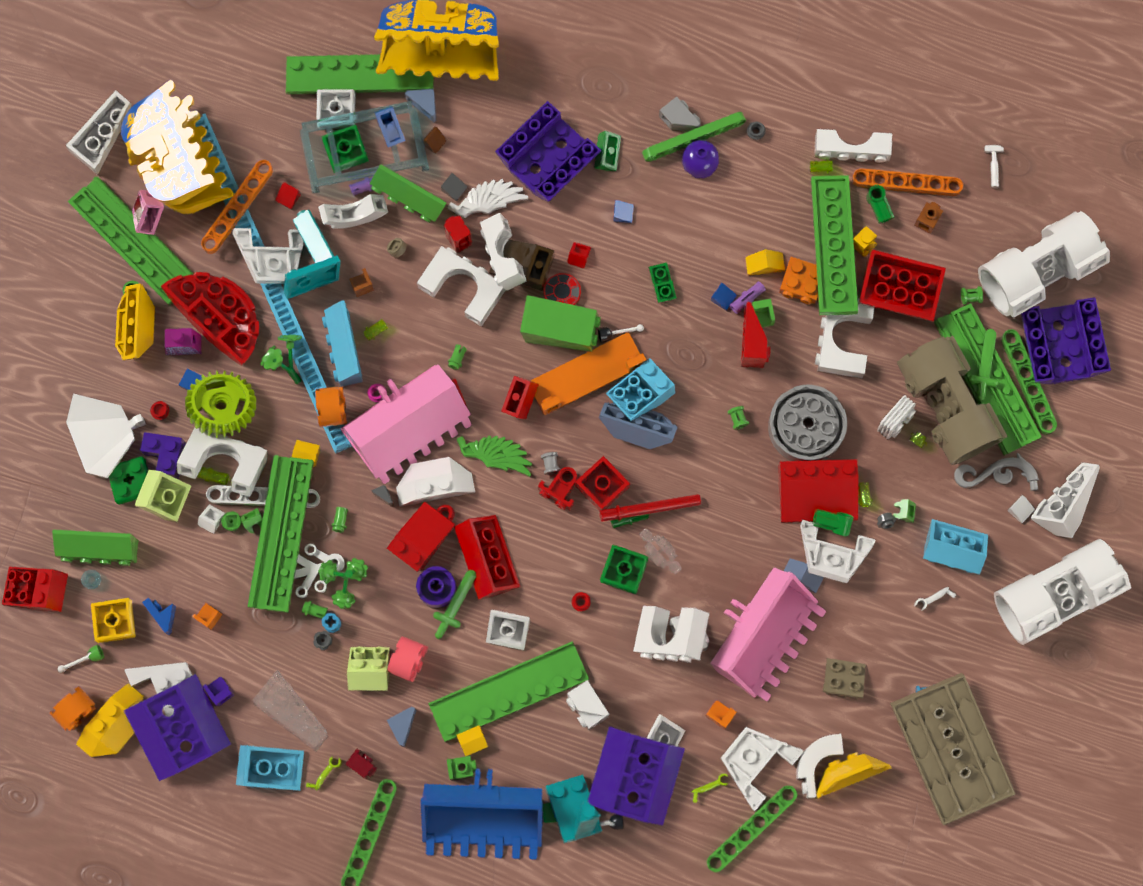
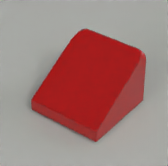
M283 182L275 201L292 210L301 193L298 189Z
M573 242L567 263L585 268L592 247Z

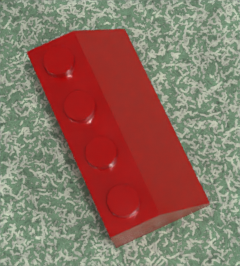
M496 515L470 518L454 527L468 570L476 572L473 585L478 600L494 597L521 587Z

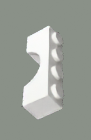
M817 129L814 157H819L820 159L838 158V160L842 161L856 159L860 162L875 160V162L884 163L889 161L891 157L892 133L873 132L871 138L864 144L849 145L839 138L836 130Z
M498 213L480 222L482 227L480 232L487 244L485 249L491 257L490 265L496 273L494 279L497 285L502 286L508 291L526 282L522 266L514 258H504L503 255L504 246L512 237L508 220L501 213Z

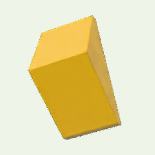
M765 249L745 257L748 276L785 272L782 252Z

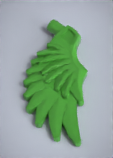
M463 436L456 439L464 457L479 459L487 468H499L506 472L509 468L528 477L531 476L529 470L524 466L531 467L532 463L520 457L526 456L527 452L519 450L520 444H513V440L505 441V437L498 439V436L493 438L488 436L487 438L483 437L479 442L476 440L467 444Z

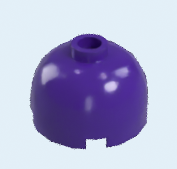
M697 140L690 143L682 157L684 170L694 178L704 179L710 177L719 165L717 148L706 140Z

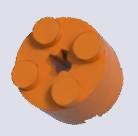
M343 387L316 389L315 397L316 409L319 415L317 416L319 427L347 424V415L345 413L346 398Z
M80 686L75 688L76 692L73 695L69 693L53 708L54 711L49 712L65 731L75 730L82 723L80 721L82 717H89L96 710L94 707L96 703Z

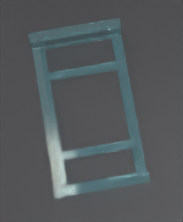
M408 101L301 123L303 130H300L312 193H319V187L374 176L379 166L341 174L332 128L376 119L375 112L393 106L396 115L409 113L418 158L400 162L396 144L391 146L395 163L384 166L394 172L420 166L422 172L428 171L429 165L417 109L412 107V102ZM327 129L336 175L317 179L308 133Z

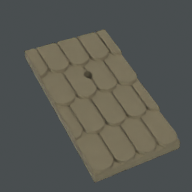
M963 673L890 703L926 790L943 825L1015 795Z

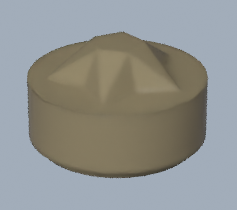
M395 238L388 244L387 251L391 256L399 257L405 252L407 246L401 238Z

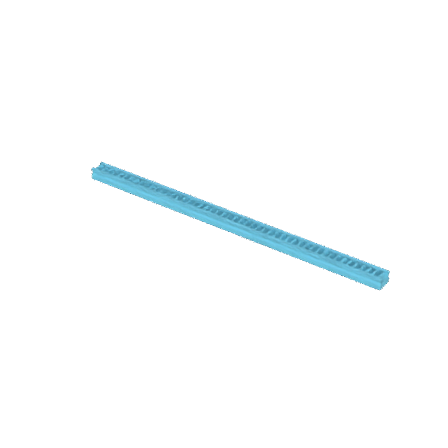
M203 114V117H200V120L195 125L196 127L204 126L207 129L202 142L210 141L213 144V150L208 154V157L215 156L220 160L215 173L223 172L226 175V180L222 183L221 188L228 187L235 194L238 190V185L206 114ZM242 195L238 197V202L241 204L245 203ZM231 198L223 200L225 205L228 204ZM247 209L235 228L251 229L253 247H265ZM235 210L228 211L231 219L236 217L237 212ZM260 284L282 334L302 336V339L294 341V348L292 349L293 359L316 409L315 391L316 389L327 388L292 307L284 294V289L281 284ZM344 425L324 427L335 454L352 447L340 430Z

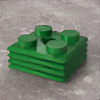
M357 125L321 137L334 173L369 161ZM346 146L348 151L344 152L343 147Z
M142 456L118 463L108 477L114 500L118 505L137 500L148 473L146 460ZM129 477L134 478L132 484L126 482Z
M612 545L600 577V582L632 594H637L649 557L617 545ZM624 565H627V569L630 571L622 574L619 567L623 568Z

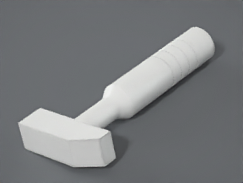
M985 145V153H992L991 188H999L997 153H1003L1004 148L999 145Z

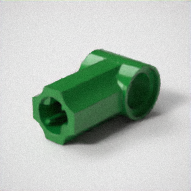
M873 185L866 195V200L871 205L878 224H883L894 219V215L885 196L884 187ZM871 193H879L880 198H874Z
M817 509L813 517V526L832 530V532L841 536H849L854 517L842 512H837L836 514Z

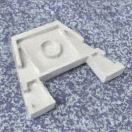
M233 229V236L255 283L284 284L285 274L293 269L297 270L304 242L298 230H289V247H253L251 229Z
M806 520L801 522L800 528L809 573L848 583L873 548L875 539L858 535L855 550L817 540L819 527L813 526V522Z
M186 662L125 670L132 687L151 679L157 694L192 676ZM171 705L163 707L165 716L173 715L174 708Z
M746 727L723 754L721 760L752 810L756 811L766 796L751 785L754 778L775 753H778L789 764L793 765L804 751Z

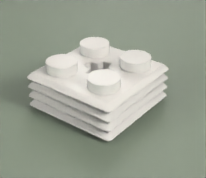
M353 89L317 90L316 123L319 129H344L355 125V92ZM335 107H339V110H338V111H336V112L333 111V110H335Z
M904 395L880 422L877 429L878 432L883 434L884 437L886 436V439H890L891 436L895 438L902 430L903 423L908 424L914 417L916 404Z

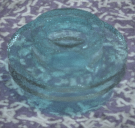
M95 570L85 571L81 577L82 585L87 589L97 588L101 583L100 574ZM93 576L95 578L94 582L89 583V578Z

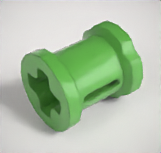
M977 286L975 289L961 288L962 304L966 305L968 302L982 303V287Z
M738 406L727 411L728 415H731L734 424L733 430L744 428L750 424L745 418L744 406Z

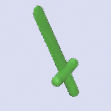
M988 329L985 332L979 376L970 375L968 378L969 382L979 384L977 394L979 401L985 399L987 386L997 387L999 385L998 380L990 378L997 335L993 329Z
M474 570L466 572L445 613L435 612L433 614L435 619L441 621L435 633L437 639L443 637L449 625L455 628L461 626L460 621L454 619L476 578Z

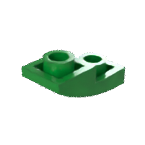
M667 262L649 266L658 303L677 299Z

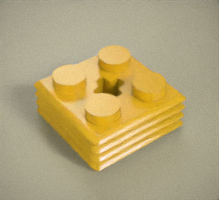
M123 598L91 604L94 640L96 642L103 643L136 637L131 599ZM112 616L117 618V621L114 625L112 623H109V620L113 619Z

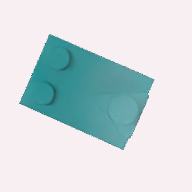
M310 210L298 212L297 217L292 221L315 263L298 270L293 269L285 274L284 294L287 299L339 280L341 261L338 255L334 256Z
M583 774L545 786L564 844L602 832L599 822L600 814L595 810L594 806L587 802L590 793Z

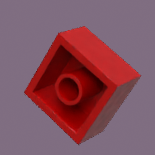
M602 456L575 481V486L600 511L607 509L630 488V483Z

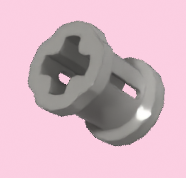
M557 452L541 455L545 465L544 475L557 474L561 470V468H558Z

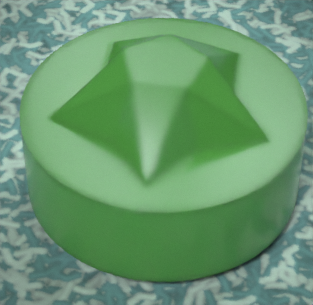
M227 512L222 516L221 524L224 529L234 531L240 527L241 517L236 512Z

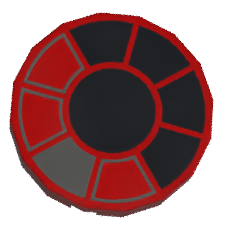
M558 273L551 276L546 281L543 289L545 299L576 305L581 296L579 282L572 275L566 273Z

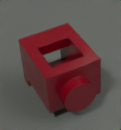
M356 748L345 765L364 779H367L368 776L371 778L378 768L371 764L374 761L365 753L361 756L362 751Z

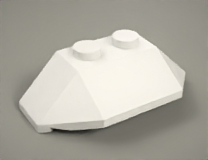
M450 457L411 464L396 487L400 507L475 493L472 473Z

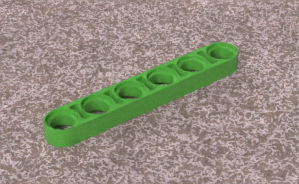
M742 112L731 114L648 147L642 151V155L646 162H651L684 149L694 141L706 140L743 125L746 119Z
M1009 329L1001 337L1002 345L1038 430L1042 434L1049 435L1055 431L1057 422L1041 384L1035 383L1031 361L1019 333ZM1007 334L1015 336L1016 340L1014 343L1006 341L1005 337ZM1013 352H1021L1023 359L1020 361L1015 360ZM1028 369L1030 377L1023 378L1020 375V370ZM1029 386L1037 388L1038 392L1036 395L1028 393L1027 389ZM1037 403L1044 405L1045 411L1043 413L1035 410ZM1043 421H1050L1052 429L1045 430L1042 426Z
M390 779L381 781L342 877V886H346L345 880L348 877L355 878V886H360L397 791L395 782ZM385 783L393 785V791L390 794H385L382 791V786ZM379 801L386 804V809L382 813H378L375 810V804ZM371 820L377 821L379 825L378 829L374 832L369 831L367 827ZM363 839L370 840L371 847L369 850L364 851L360 848V842ZM356 858H361L364 862L363 867L359 870H356L352 865Z
M784 786L708 857L706 862L708 869L712 872H719L796 800L797 791L795 788ZM785 789H790L793 792L792 800L787 801L783 798L782 793ZM770 803L778 804V813L771 814L768 811V805ZM757 816H761L765 821L764 826L761 828L756 827L753 823L754 818ZM740 831H749L750 839L745 842L740 840ZM729 843L736 847L733 855L726 854L724 850L725 846ZM713 857H718L721 860L720 868L714 869L711 867L710 860Z

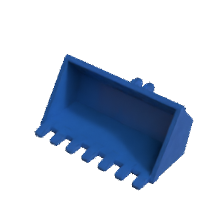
M480 769L475 770V785L424 784L423 796L421 797L422 842H426V855H434V843H443L444 856H451L452 844H461L460 855L467 857L469 844H478V857L486 856V845H495V857L502 858L504 845L512 846V858L514 859L520 858V846H530L529 858L537 859L538 847H542V788L497 787L492 785L493 769H488L487 785H480Z

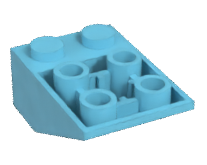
M649 358L610 389L606 395L632 421L660 406L674 395L675 384Z

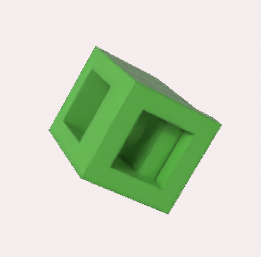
M471 756L447 759L450 780L474 777L473 772H475L477 767L476 761L471 760ZM460 764H465L466 768L464 771L458 769Z

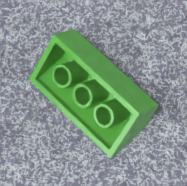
M380 164L369 183L372 185V190L379 194L383 191L389 195V200L396 204L398 201L405 204L404 208L411 213H414V211L421 214L420 218L429 223L431 220L434 222L437 220L446 205L444 200Z
M53 530L52 532L55 556L61 559V562L72 563L73 560H80V563L92 564V561H99V564L103 565L119 562V565L130 566V563L137 562L139 540L132 534Z

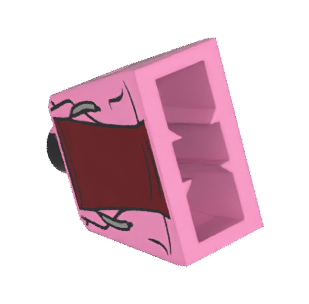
M140 190L137 194L132 211L136 233L154 235L164 205L147 190Z

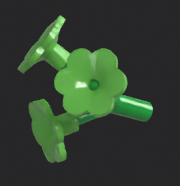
M291 334L278 337V340L286 341V348L289 354L288 367L282 363V351L275 345L268 349L260 365L266 370H275L280 366L286 370L295 384H299L302 379L293 368L292 349L294 348V341L302 339V336Z

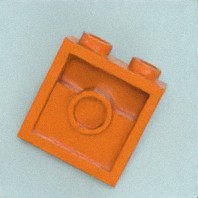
M790 257L779 293L785 298L800 299V302L804 304H815L818 296L816 264Z

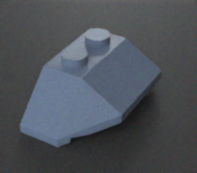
M604 403L599 415V419L614 438L647 449L671 443L677 430V426L672 424L667 417L652 410L630 421L615 403Z

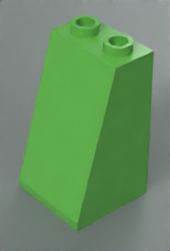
M527 295L520 333L526 343L592 352L593 346L597 344L598 335H595L596 328L600 327L601 317H599L597 310Z

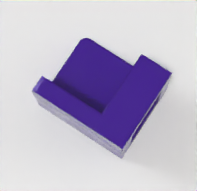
M222 677L217 678L209 685H203L209 697L218 707L235 696Z

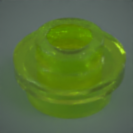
M918 431L916 434H910L909 440L920 448L928 444L925 442L926 437Z

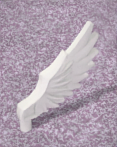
M501 179L495 184V180H492L488 185L484 181L482 186L480 184L477 185L476 190L472 188L460 206L451 202L448 209L456 213L457 216H461V218H466L478 212L489 215L497 209L506 208L508 203L528 200V196L517 194L523 191L522 187L509 188L513 185L512 181L503 184L504 180Z

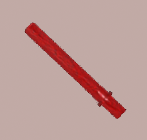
M699 494L623 507L617 505L615 508L600 510L599 517L601 522L615 519L621 521V518L701 505V497Z

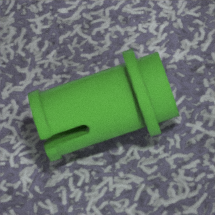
M455 345L451 359L447 361L449 368L458 370L462 367L461 362L467 351L464 346L459 353L461 345Z
M336 507L334 523L331 524L333 531L343 533L344 529L347 528L345 523L348 509Z
M305 601L302 613H305V616L309 614L322 619L326 615L328 608L312 604V601Z

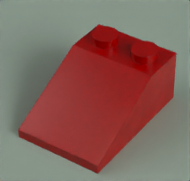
M746 302L743 319L741 367L764 368L765 362L768 363L770 358L771 346H767L768 340L751 302Z
M424 502L400 529L386 549L415 571H422L456 524L427 502Z

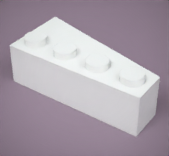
M115 91L66 145L69 152L97 175L121 131L124 117L129 109L132 108L130 102Z

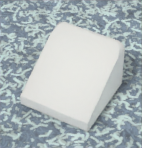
M1022 495L1007 511L1022 524L1035 509Z
M209 504L199 516L198 525L214 534L225 513Z

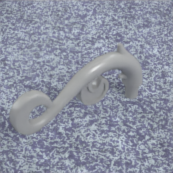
M1017 453V458H1004L994 462L971 482L965 481L963 474L969 472L975 476L976 471L972 466L963 464L954 473L956 483L963 488H970L979 484L992 473L997 483L1008 484L1013 478V473L1009 469L1005 470V474L1001 473V469L1008 466L1017 467L1024 472L1021 475L1027 478L1031 491L1038 490L1037 481H1039L1035 468L1022 458L1019 453Z

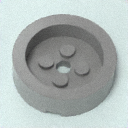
M800 385L783 393L775 402L768 422L769 436L773 446L783 457L790 461L828 459L841 445L847 430L846 412L838 398L827 389L816 385ZM809 418L814 424L812 427L806 428L803 425V420Z

